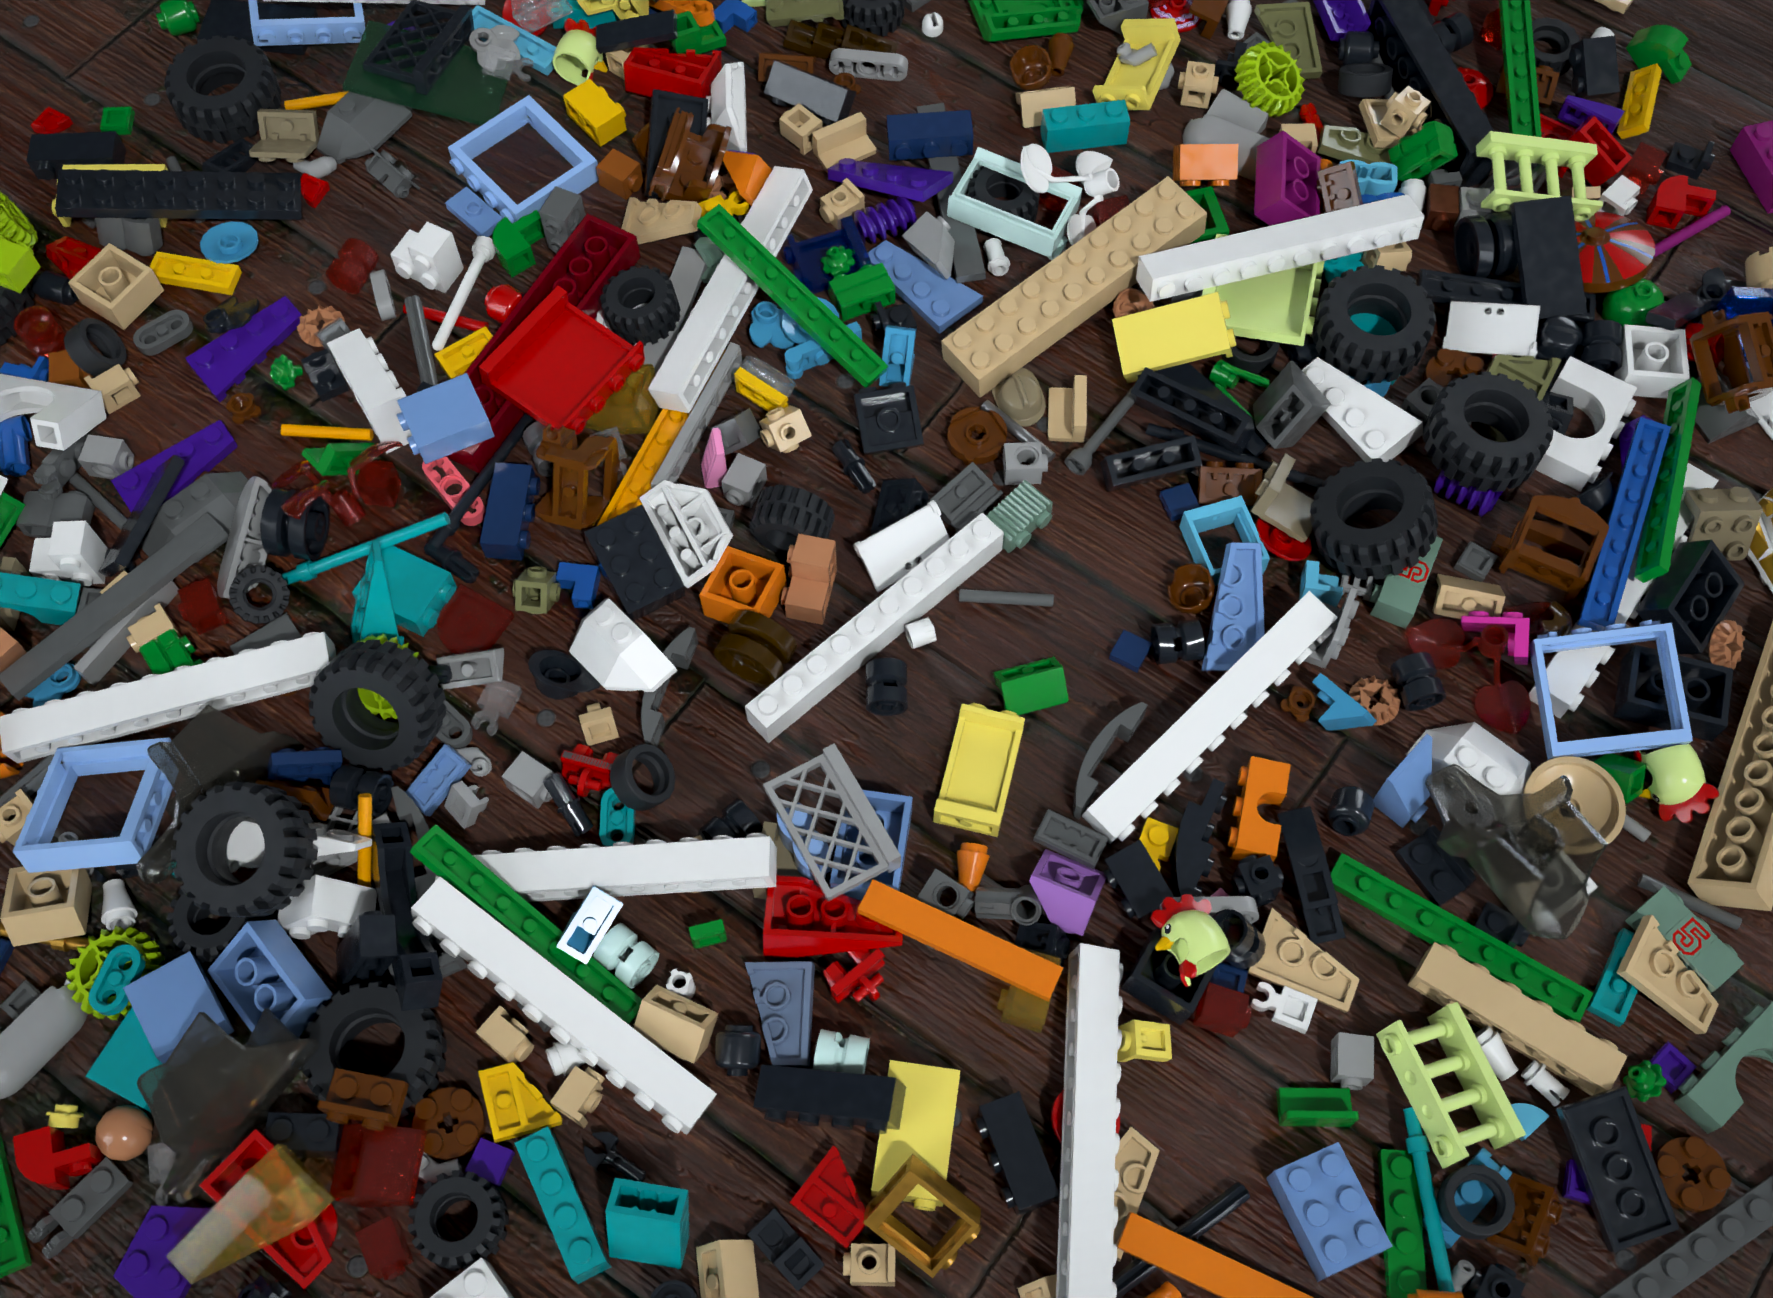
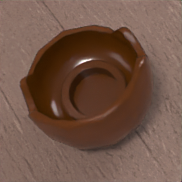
M1026 45L1020 48L1010 60L1013 80L1020 89L1026 91L1038 90L1048 83L1052 75V63L1046 49L1038 45Z
M1187 563L1177 567L1174 570L1172 583L1167 586L1171 605L1181 613L1198 614L1212 604L1216 595L1215 583L1210 571L1197 563Z

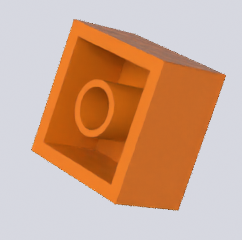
M1180 144L1173 146V181H1180V186H1201V181H1208V186H1229V180H1237L1239 144Z
M727 546L699 594L704 616L730 624L738 611L749 610L770 618L782 596L783 588L787 587L784 565Z

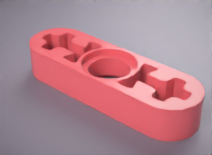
M446 456L428 464H425L423 461L422 469L427 480L451 510H453L470 487L469 483ZM438 466L442 468L445 477L441 478L440 474L433 470V467ZM452 484H460L462 486V490L456 495L446 493L447 488ZM479 496L471 505V508L476 509V512L471 514L467 511L460 520L463 524L475 526L484 520L486 509Z

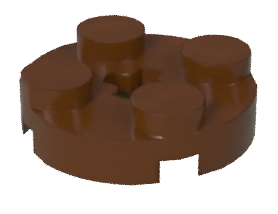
M1447 348L1440 349L1429 360L1423 373V382L1430 378L1436 384L1447 387L1448 383L1452 380V377L1448 374H1455L1460 378L1462 375L1470 373L1478 375L1479 372H1484V363L1479 357L1471 356L1466 352Z
M968 407L960 410L952 417L948 427L947 444L950 451L958 459L962 460L965 465L968 466L972 462L976 465L985 464L995 460L1003 453L1004 443H1006L1007 426L1003 418L995 411L990 410L987 412L980 410V407ZM976 431L977 434L983 433L984 435L982 439L975 440L971 438L972 432Z
M456 1087L438 1089L430 1093L426 1098L421 1099L415 1107V1115L412 1121L414 1140L428 1156L442 1162L456 1158L460 1160L471 1154L475 1149L474 1146L485 1133V1111L481 1103L465 1089ZM449 1115L453 1119L458 1118V1124L453 1126V1132L447 1133L444 1128H440V1124Z
M1692 1136L1689 1138L1679 1137L1661 1145L1653 1155L1670 1204L1676 1209L1681 1208L1693 1213L1711 1209L1722 1201L1726 1190L1731 1185V1176L1727 1172L1722 1158L1710 1145L1706 1144L1699 1137ZM1683 1165L1694 1169L1696 1172V1183L1692 1180L1685 1181L1682 1178V1175L1685 1173Z

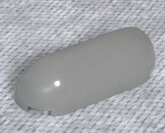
M1205 114L1203 118L1190 119L1184 129L1183 144H1239L1237 175L1256 181L1257 146L1270 138L1213 115Z
M253 476L248 480L236 507L217 581V592L221 598L229 599L231 584L235 577L243 572L244 569L265 566L267 553L262 546L260 523L266 498L272 489L265 480L257 476ZM258 583L251 585L246 593L255 588Z
M67 979L64 986L56 989L54 986L49 987L0 1034V1099L9 1097L19 1091L83 1026L88 1014L81 1010L82 1003H76L72 999L76 991L69 990L66 987L72 980Z

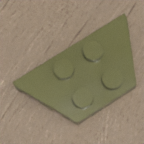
M1497 354L1492 358L1486 372H1491V375L1496 376L1498 373L1508 375V379L1513 381L1518 379L1524 382L1523 386L1528 390L1532 388L1538 394L1537 398L1540 401L1543 399L1561 359L1538 360L1534 359V356L1516 358L1512 355ZM1480 422L1493 441L1508 442L1500 431Z

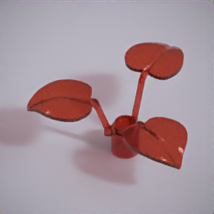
M398 441L380 442L368 447L349 462L350 467L347 469L352 492L349 493L346 489H342L332 495L327 489L331 483L328 480L319 481L309 470L313 466L306 458L295 463L286 472L278 476L271 483V487L273 489L277 487L282 488L301 475L307 476L315 485L305 488L288 498L281 505L282 510L287 515L300 520L306 507L320 495L332 507L343 525L347 527L358 522L366 515V512L357 500L362 495L357 489L356 471L382 453L394 447H402L403 444Z
M1524 603L1513 606L1504 612L1523 613V618H1530V640V634H1536L1541 629L1538 625V620L1551 603ZM1432 619L1407 629L1406 635L1414 653H1430L1437 669H1448L1456 666L1460 659V652H1467L1475 646H1478L1482 655L1493 658L1495 686L1483 687L1478 692L1475 699L1476 713L1487 725L1509 734H1516L1524 727L1531 707L1527 690L1517 681H1508L1502 685L1500 683L1501 655L1504 653L1509 639V634L1503 626L1499 624L1486 626L1481 633V637H1474L1473 641L1462 646L1465 640L1463 629L1456 622L1449 619Z

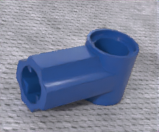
M24 415L11 417L0 422V470L4 475L19 477L26 475V472L31 469L28 442L32 441V431Z

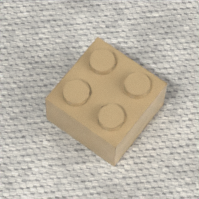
M110 243L68 282L83 305L123 330L164 291L151 268Z
M24 866L9 869L0 919L13 947L86 935L93 886L86 868L28 873Z

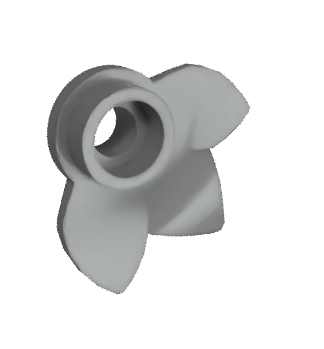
M497 25L491 29L477 28L471 32L469 43L471 48L477 53V62L483 69L495 73L499 62L510 63L521 60L519 49L514 43L520 36V33L515 28L507 25ZM484 38L487 39V41L482 42L479 39Z

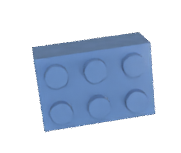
M863 790L901 855L900 868L891 873L885 871L872 879L900 891L913 797ZM845 811L844 816L850 818L847 811ZM841 823L837 838L856 843L859 831L856 826ZM862 838L860 845L867 846ZM836 845L834 862L849 865L853 850ZM858 851L853 867L868 870L878 864L873 855ZM832 868L830 889L842 884L847 872ZM851 873L850 879L857 875ZM872 879L843 893V895L862 900Z
M277 920L247 922L207 970L264 1049L293 1044L306 1029L308 1023L315 1019L317 1016L316 1010L321 1004L326 1006L333 995Z
M1339 1142L1274 1170L1266 1178L1317 1282L1393 1247Z

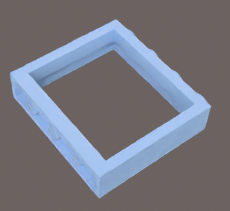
M248 0L253 41L256 46L366 42L362 3H353L355 17L259 20L257 0Z
M530 95L448 147L451 156L449 163L455 168L456 174H462L471 189L475 192L479 191L483 195L485 202L492 209L496 208L500 212L501 217H507L512 224L535 210L539 212L555 186L579 194L599 180L596 170L597 160ZM529 123L573 168L517 205L472 159Z
M1647 620L1640 622V627L1626 628V624H1613L1606 626L1605 631L1592 632L1591 628H1579L1572 630L1571 635L1558 636L1557 632L1537 635V639H1534L1529 644L1547 760L1563 756L1585 757L1666 748L1674 745H1687L1693 741L1672 623L1660 624V621ZM1656 640L1672 730L1558 742L1543 653Z
M170 737L57 748L12 851L27 872L34 873L145 863L183 761L182 756ZM145 770L120 837L51 843L78 776Z

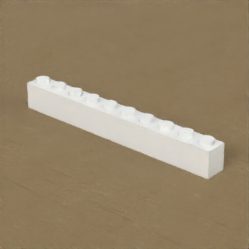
M774 166L769 177L765 180L760 193L753 201L748 214L741 223L775 258L813 191L804 169ZM724 254L717 265L714 274L692 309L689 318L678 333L677 339L669 353L665 356L664 362L651 381L648 390L659 408L690 413L759 288L726 254Z
M1408 194L1142 255L1138 259L1136 280L1148 300L1152 302L1418 239L1424 214Z
M1689 463L1687 464L1672 551L1676 550L1679 543L1687 541L1688 537L1684 533L1686 529L1691 531L1695 520L1683 501L1686 490L1713 489L1719 481ZM1643 526L1615 624H1625L1629 617L1632 619L1637 617L1638 613L1636 610L1641 604V598L1643 595H1647L1656 581L1654 578L1642 583L1634 577ZM1576 622L1572 630L1586 627L1577 625ZM1602 646L1555 653L1546 667L1553 715L1561 719L1568 709L1572 712L1577 709L1585 697L1580 691L1584 686L1588 689L1592 686L1600 674L1595 668L1599 663L1602 665L1607 663L1615 651L1614 648ZM1534 685L1526 698L1538 705L1536 687Z
M983 513L978 515L745 705L747 721L770 743L905 631L904 625L920 619L1001 552L1004 532Z
M1308 591L1084 812L1082 817L1098 833L1109 837V844L1116 838L1122 842L1136 828L1132 822L1139 815L1146 819L1159 806L1154 800L1162 792L1168 797L1181 784L1177 777L1184 770L1191 774L1204 761L1200 755L1207 748L1213 752L1226 739L1222 733L1229 726L1235 730L1248 717L1244 711L1251 704L1257 708L1270 695L1266 689L1272 683L1278 687L1291 674L1287 668L1294 661L1300 665L1313 652L1309 646L1315 640L1321 644L1334 631L1330 625L1338 617L1315 595Z
M310 632L303 635L302 638L273 642L268 647L245 649L237 655L225 658L214 657L207 660L206 663L195 666H180L172 672L160 675L149 674L142 677L141 680L134 682L115 683L107 689L95 692L84 691L77 694L76 697L65 700H50L42 706L30 709L19 708L12 711L11 714L0 716L2 753L16 763H22L53 755L57 748L91 745L311 687L317 675L336 657L335 644L325 632Z
M751 833L746 838L734 839L731 836L718 835L713 837V840L703 841L692 837L682 838L679 842L666 843L663 840H649L646 844L633 845L629 842H616L613 846L609 847L583 844L578 849L551 846L547 848V851L519 848L514 853H502L496 850H486L482 852V855H473L527 902L585 899L593 885L613 897L776 887L777 847L770 836L761 833Z
M439 877L411 907L412 919H414L412 924L417 930L426 936L433 934L442 941L439 945L446 953L454 958L458 955L469 963L467 968L480 979L485 977L496 984L494 989L508 1001L514 998L523 1005L522 1011L527 1017L536 1023H539L541 1020L552 1028L550 1034L564 1045L568 1042L579 1050L577 1054L585 1063L592 1067L596 1064L607 1072L605 1076L613 1085L620 1089L624 1086L635 1094L633 1099L647 1111L653 1108L663 1116L661 1120L663 1124L673 1132L679 1133L681 1130L687 1135L717 1095L713 1090L443 878Z
M1080 943L1069 954L1056 1298H1116L1117 1288L1115 1282H1112L1113 1267L1117 1261V1246L1113 1244V1233L1118 1222V1209L1114 1206V1192L1117 1190L1119 1183V1172L1115 1169V1155L1118 1153L1120 1137L1116 1133V1119L1119 1116L1121 1104L1120 1099L1116 1098L1117 1084L1121 1077V1065L1117 1063V1050L1120 1048L1122 1041V1032L1118 1029V1017L1123 1006L1122 997L1119 996V983L1123 977V964L1119 963L1120 950Z

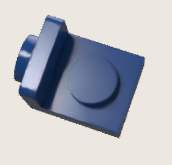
M39 356L33 368L25 364L15 365L4 362L0 373L49 382V360L47 357Z

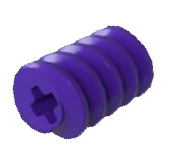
M899 196L896 198V202L893 199H888L885 205L877 203L875 209L868 206L865 208V212L857 210L854 213V225L863 245H865V238L867 237L872 244H875L876 234H879L882 240H886L887 230L894 237L897 236L898 226L905 233L908 230L907 223L913 225L917 221L916 212L910 200Z
M1443 470L1439 473L1434 486L1435 493H1439L1443 488H1446V499L1457 494L1456 504L1458 505L1467 499V510L1469 511L1479 505L1478 516L1480 517L1484 516L1488 511L1491 512L1503 492H1493L1492 489H1488L1487 492L1476 491V487L1472 486L1465 488L1460 486V482L1454 478L1450 480L1445 477Z

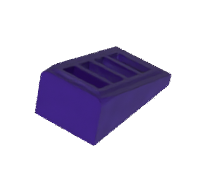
M1568 95L1557 118L1578 128L1589 116L1594 115L1612 135L1625 111L1610 105ZM1572 107L1577 109L1575 113L1570 112Z

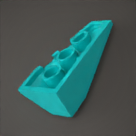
M372 542L365 567V578H362L360 583L361 595H357L351 621L352 643L361 639L364 640L370 635H374L377 638L379 635L385 634L388 641L397 636L398 644L402 646L404 644V637L398 634L397 621L379 542Z

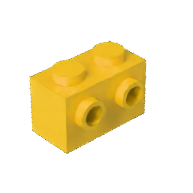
M591 79L586 80L563 95L567 115L600 147L627 130L625 123L626 113L621 104L618 102L614 103L609 98L606 90L602 86L598 87Z

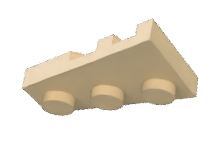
M629 197L621 229L636 235L638 245L688 234L698 230L697 223L701 217L702 208L697 201L670 200L667 203H659L657 199H648L647 202H640L637 198Z
M1271 908L1262 931L1266 943L1265 953L1258 963L1249 967L1248 974L1280 987L1287 986L1317 998V1001L1347 1013L1360 979L1327 952L1321 950L1298 928H1294L1281 917V914Z
M1653 915L1643 916L1616 973L1695 1034H1705L1719 1004L1695 971L1688 970L1677 956L1679 950L1672 940L1666 941L1657 928L1660 924Z

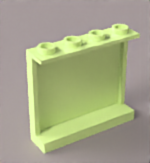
M1216 233L1215 239L1228 235ZM1325 261L1203 289L1202 296L1218 292L1221 301L1227 300L1231 318L1225 319L1227 330L1233 328L1234 336L1303 346L1305 335H1312L1315 317L1309 315L1315 316L1318 298L1315 297H1318L1321 279L1316 278L1322 277Z

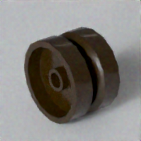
M740 610L734 615L728 625L729 634L723 635L715 647L714 655L723 667L738 678L750 684L767 688L783 674L782 664H787L791 660L797 649V642L783 626L757 612Z

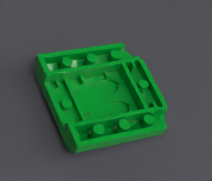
M968 0L983 39L990 42L1078 32L1084 6L1083 0Z

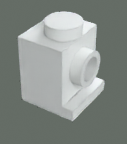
M1621 175L1602 193L1598 201H1603V207L1598 211L1621 216L1628 215L1638 202L1635 197L1639 194L1641 187Z

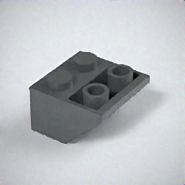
M1086 0L1099 23L1119 34H1123L1121 25L1124 19L1147 18L1149 6L1147 0Z
M1290 361L1254 402L1255 427L1274 449L1293 447L1331 403L1295 362Z

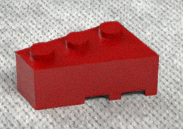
M634 47L624 62L626 91L651 97L653 89L706 98V96H711V83L722 69L721 51L713 50L712 55L695 54V50L687 49L686 54L669 53L667 48Z

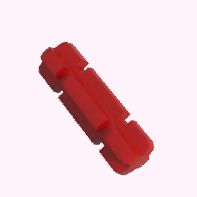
M1304 104L1301 106L1299 114L1302 121H1304L1303 124L1315 123L1319 145L1320 133L1323 129L1319 115L1316 114L1317 110L1314 104Z

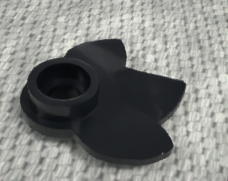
M1719 267L1710 269L1703 275L1702 286L1699 287L1695 295L1712 300L1709 310L1727 308L1738 316L1744 315L1752 309L1746 301L1742 300L1747 290L1746 282L1726 280Z
M231 296L204 315L205 329L209 333L221 334L227 330L244 326L252 319L251 316L256 313L259 300L256 298L244 303H238L236 297Z

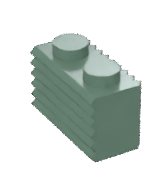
M1023 480L1001 503H998L986 516L1004 532L1002 549L1010 553L1016 547L1019 549L1023 548L1031 539V533L1037 527L1043 529L1052 519L1053 502L1028 481Z

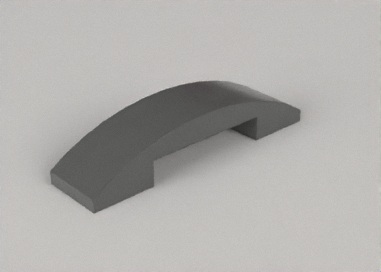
M688 627L664 650L663 654L675 667L688 670L698 645L696 629ZM671 677L654 692H644L641 709L643 736L646 744L655 747L658 746L666 726L663 714L658 712Z
M1144 702L1133 705L1116 716L1104 727L1091 744L1082 762L1075 787L1073 817L1079 820L1096 794L1099 782L1091 778L1092 774L1116 737L1127 743L1129 742L1145 716L1148 705Z
M398 786L392 787L391 791L400 822H407L408 828L415 826L419 841L430 828L414 801ZM426 866L427 874L415 878L418 899L435 882L436 874Z

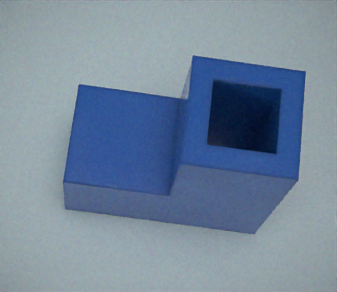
M725 0L714 10L715 20L724 34L734 25L748 32L758 23L757 10L740 0Z
M559 562L556 581L560 583L561 588L573 590L571 599L574 607L594 609L601 577L599 567Z

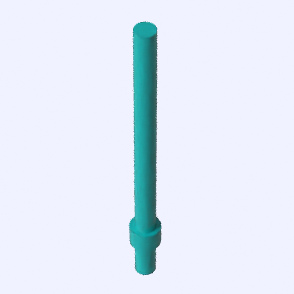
M446 512L318 561L312 562L309 560L298 564L296 569L281 574V577L286 580L288 585L300 580L307 582L317 578L319 573L369 555L372 542H379L382 550L450 524V518Z
M1413 1107L1405 1108L1403 1112L1408 1132V1138L1405 1141L1408 1154L1413 1157L1439 1291L1455 1292L1427 1152H1430L1428 1138L1423 1136L1421 1124Z

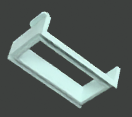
M977 147L973 160L954 192L949 196L947 216L1047 256L1050 260L1059 256L1067 244V238L1064 234L1067 231L1070 216L1076 214L1079 209L1083 188L1068 182H1049L1047 192L1068 200L1055 226L1050 230L966 196L969 190L970 178H973V173L976 170H980L981 166L1026 183L1020 163Z

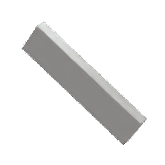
M173 580L104 633L78 661L74 669L86 682L95 687L130 648L131 645L126 638L131 635L128 627L135 624L140 618L156 612L155 605L160 603L165 608L180 592Z

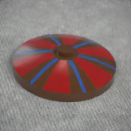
M1599 211L1588 220L1575 221L1584 292L1601 293L1620 290L1637 283L1648 274L1654 261L1655 243L1651 234L1643 226L1627 217Z

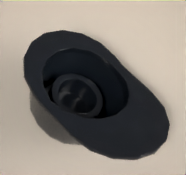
M1558 315L1546 320H1539L1536 337V356L1544 360L1559 358L1561 359V365H1565L1570 356L1581 361V353L1584 348L1581 345L1583 334L1577 324L1566 316Z
M1612 471L1597 479L1576 496L1580 499L1581 504L1590 508L1601 518L1606 517L1610 513L1616 494L1609 480L1613 474Z
M542 650L530 657L528 666L531 674L535 677L536 687L541 694L548 698L563 700L581 692H590L601 686L573 656L556 650Z

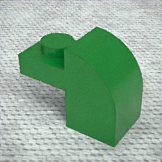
M690 11L677 14V39L669 40L676 53L686 54L687 49H693L695 54H702L726 46V37L716 20L708 26L699 27Z
M1653 25L1638 30L1626 47L1639 69L1658 63L1671 84L1680 82L1692 65L1689 56L1683 50L1688 38L1680 30L1669 25Z
M537 210L521 217L513 224L507 217H504L498 222L493 231V242L499 262L511 278L536 264L531 244L545 237L540 214Z

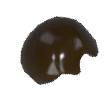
M1553 601L1538 620V625L1541 629L1536 634H1530L1529 644L1534 639H1537V635L1547 634L1548 632H1557L1558 636L1570 635L1572 630L1570 614L1560 604Z

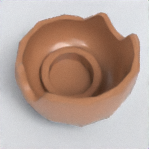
M1127 288L1116 296L1113 304V313L1115 318L1157 307L1140 290Z
M134 1105L117 1106L106 1112L96 1125V1144L100 1151L109 1159L129 1161L143 1154L151 1143L153 1122L141 1107Z

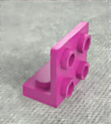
M1470 611L1468 616H1461L1463 631L1508 633V656H1514L1515 665H1528L1530 618H1523V613L1503 612L1502 617H1489V612Z

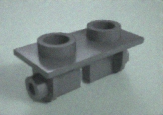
M369 147L375 155L366 160V171L383 183L395 197L406 198L412 185L420 190V187L412 181L415 175L402 165L399 168L396 167L394 164L397 160L384 149L379 153L373 147Z

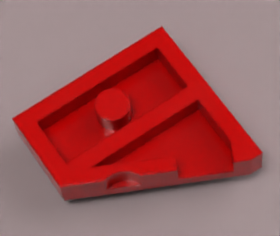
M64 236L46 245L47 257L70 280L102 250L68 236Z
M832 1146L792 1198L790 1204L848 1250L851 1243L855 1241L866 1226L863 1223L866 1209L860 1200L838 1149Z

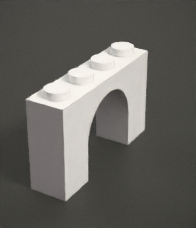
M1570 356L1550 392L1573 397V406L1581 409L1591 419L1595 435L1587 438H1571L1554 431L1550 446L1536 470L1580 492L1587 481L1593 484L1602 467L1597 465L1599 460L1605 461L1614 446L1609 443L1611 437L1617 439L1625 425L1624 422L1620 421L1622 416L1628 417L1637 402L1632 399L1637 387Z
M0 374V422L13 416L36 413L30 418L36 446L64 451L106 419L101 391Z

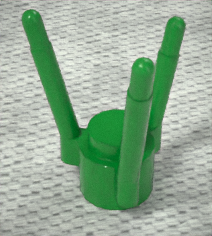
M1222 359L1219 360L1213 367L1209 380L1214 382L1220 391L1252 417L1226 388L1233 389L1240 378L1267 388L1270 385L1269 379L1237 368Z

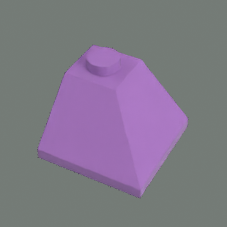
M1045 849L1029 881L1050 923L1058 925L1066 933H1076L1083 936L1106 877L1099 870H1093L1077 861Z

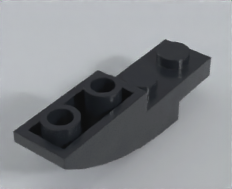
M1215 778L1210 785L1202 806L1188 801L1179 824L1172 856V887L1174 897H1181L1184 894L1199 897L1203 888L1197 886L1201 875L1206 878L1208 877L1215 859L1209 857L1214 846L1209 844L1208 841L1215 825L1209 823L1213 813L1220 815L1227 800V796L1222 795L1226 783Z
M1307 806L1277 813L1310 941L1314 944H1320L1346 938L1333 881L1311 807Z

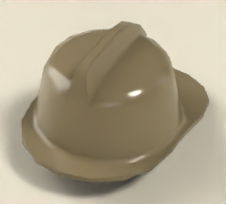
M1020 368L992 389L997 407L1022 427H1029L1043 417L1046 409L1043 392L1035 375L1026 368Z

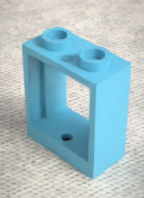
M1242 496L1183 512L1179 526L1194 562L1203 565L1210 571L1215 587L1219 584L1222 568L1213 569L1198 535L1200 532L1234 523L1243 543H1261L1262 574L1265 572L1270 560Z

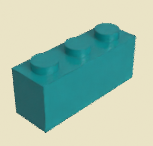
M1125 100L1043 109L1040 133L1044 149L1047 153L1127 144L1130 117Z

